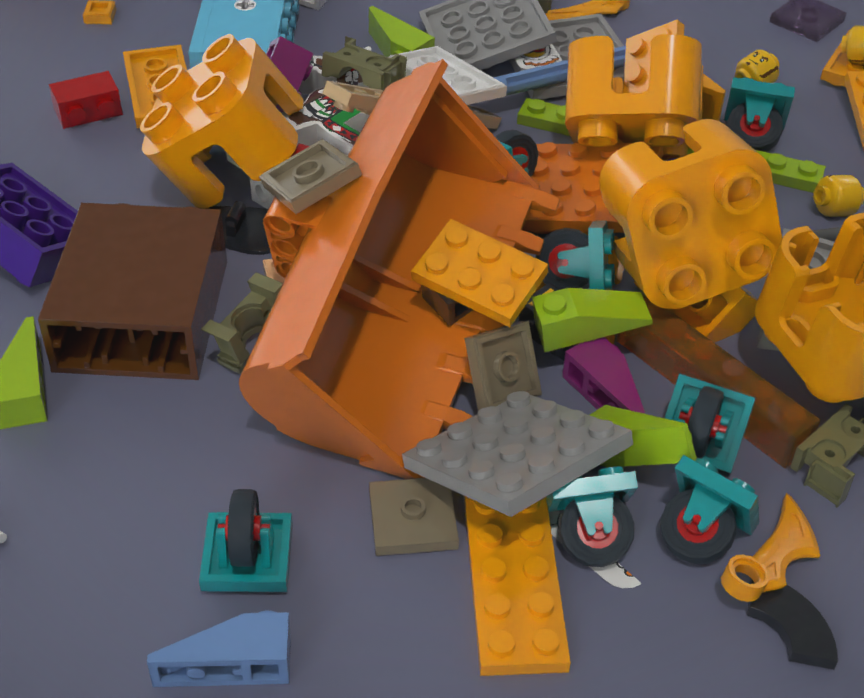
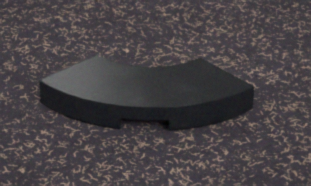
M750 578L749 584H755L754 581ZM786 585L781 589L763 592L760 598L748 602L747 616L764 621L778 632L787 646L789 661L835 669L838 662V654L832 631L817 608L802 594Z

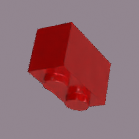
M109 71L49 84L54 111L63 129L123 115L119 89Z

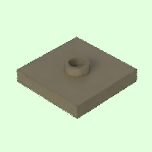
M321 139L264 172L259 178L266 190L297 214L358 178L362 173L358 163L326 140Z
M529 321L513 323L511 327L503 326L464 338L478 411L485 407L500 405L513 392L525 391L533 396L542 395Z
M427 478L369 482L376 556L458 550L459 538L451 489Z

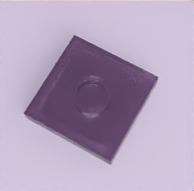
M789 0L771 13L769 22L814 42H818L843 23L847 13L819 0Z

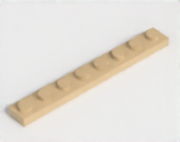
M327 81L322 94L335 100L333 105L343 111L353 113L355 108L362 113L370 115L383 90ZM467 105L487 128L498 129L501 117L479 106Z

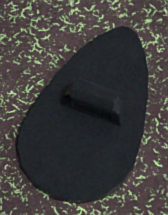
M235 201L232 206H212L206 208L221 209L226 249L251 255L271 253L263 225V218L268 209L246 207L241 201Z

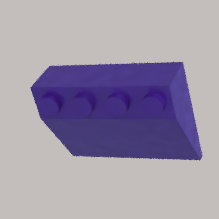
M14 163L0 165V266L16 277L19 283L30 288L52 281L78 211Z

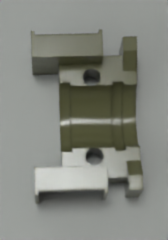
M345 36V47L336 53L328 51L323 53L322 76L340 78L354 68L360 73L364 85L369 86V88L384 90L390 84L405 77L407 57L399 54L391 58L356 46V39Z
M257 272L247 281L251 292L220 324L209 320L201 328L202 331L215 337L221 350L217 355L219 357L217 359L218 363L239 374L242 373L245 367V360L250 356L248 350L245 349V343L249 337L261 332L283 283Z
M847 403L797 447L790 467L798 472L805 463L809 465L810 468L804 486L807 485L834 503L835 507H838L846 500L855 476L853 472L846 468L856 453L864 457V424L862 423L864 418L858 421L851 417L850 414L853 407Z

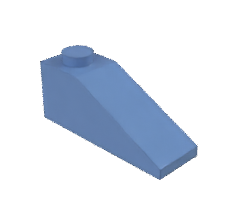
M265 610L258 613H243L148 654L147 665L152 687L289 684L291 652L289 612L277 613Z

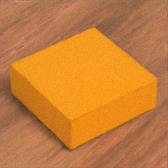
M89 0L83 13L84 24H112L117 10L116 2Z

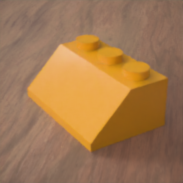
M742 286L683 308H658L701 349L739 333L755 316L754 309L758 299Z

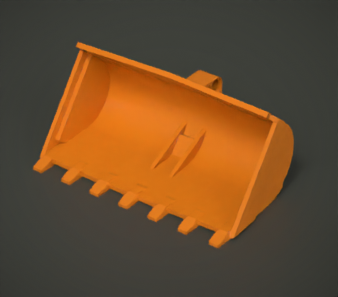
M443 59L435 63L428 62L413 69L411 75L390 84L383 90L348 154L349 158L358 163L362 173L361 176L297 214L274 197L263 218V225L275 270L285 280L239 378L240 391L248 404L263 418L275 425L281 433L305 444L357 459L359 464L364 467L404 479L425 477L405 469L402 458L403 453L416 447L418 442L441 434L442 429L447 430L450 425L473 417L462 410L452 408L461 382L473 384L464 338L506 326L475 310L449 326L423 299L421 284L412 280L411 270L450 219L517 250L540 255L544 239L523 231L522 228L530 209L555 214L560 203V198L548 192L538 190L539 186L442 78L448 67V64Z

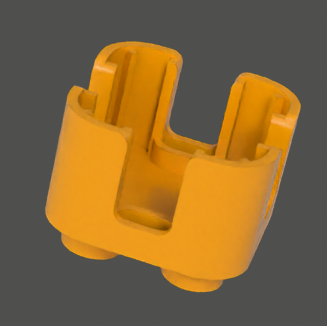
M232 34L224 35L207 48L202 57L203 62L187 71L180 64L173 65L160 74L151 88L157 99L153 110L146 115L140 125V130L145 135L142 152L197 208L206 209L212 207L223 199L225 186L204 164V162L211 159L212 155L209 152L214 145L221 146L254 181H261L259 178L261 174L290 158L297 146L298 134L276 108V105H279L287 115H291L303 109L304 100L252 38L237 41Z
M655 35L651 39L649 87L643 93H623L624 83L622 78H613L614 44L609 36H590L571 42L568 48L565 125L572 142H578L589 147H609L617 143L644 141L648 145L663 147L664 154L662 160L688 155V149L691 148L685 142L683 127L689 123L702 120L704 67L702 65L701 42L684 35Z
M698 120L683 127L685 142L694 153L671 161H663L645 142H635L614 152L605 162L600 174L599 186L603 202L622 226L626 236L613 241L616 256L645 296L654 305L664 309L683 308L760 280L769 273L782 241L772 173L768 162L728 126L717 120Z
M864 213L851 215L843 222L826 262L812 269L808 266L819 243V238L809 226H802L788 231L782 238L754 309L755 318L763 329L765 336L770 342L775 344L802 378L809 392L816 398L830 403H839L864 397Z

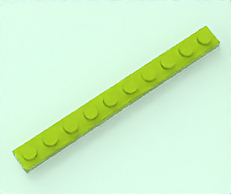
M526 98L517 114V124L570 136L565 125L566 105L561 106L544 102L541 99ZM688 149V154L694 153L692 149ZM756 150L768 162L773 184L814 193L817 184L823 178L826 167L824 165L816 164L809 160L802 161L785 157L778 153L771 154Z

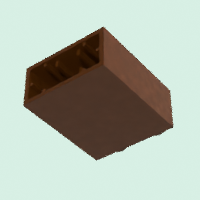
M81 203L38 317L51 373L199 380L210 334L202 331L201 328L209 320L214 319L227 265L221 209L141 206L126 203Z

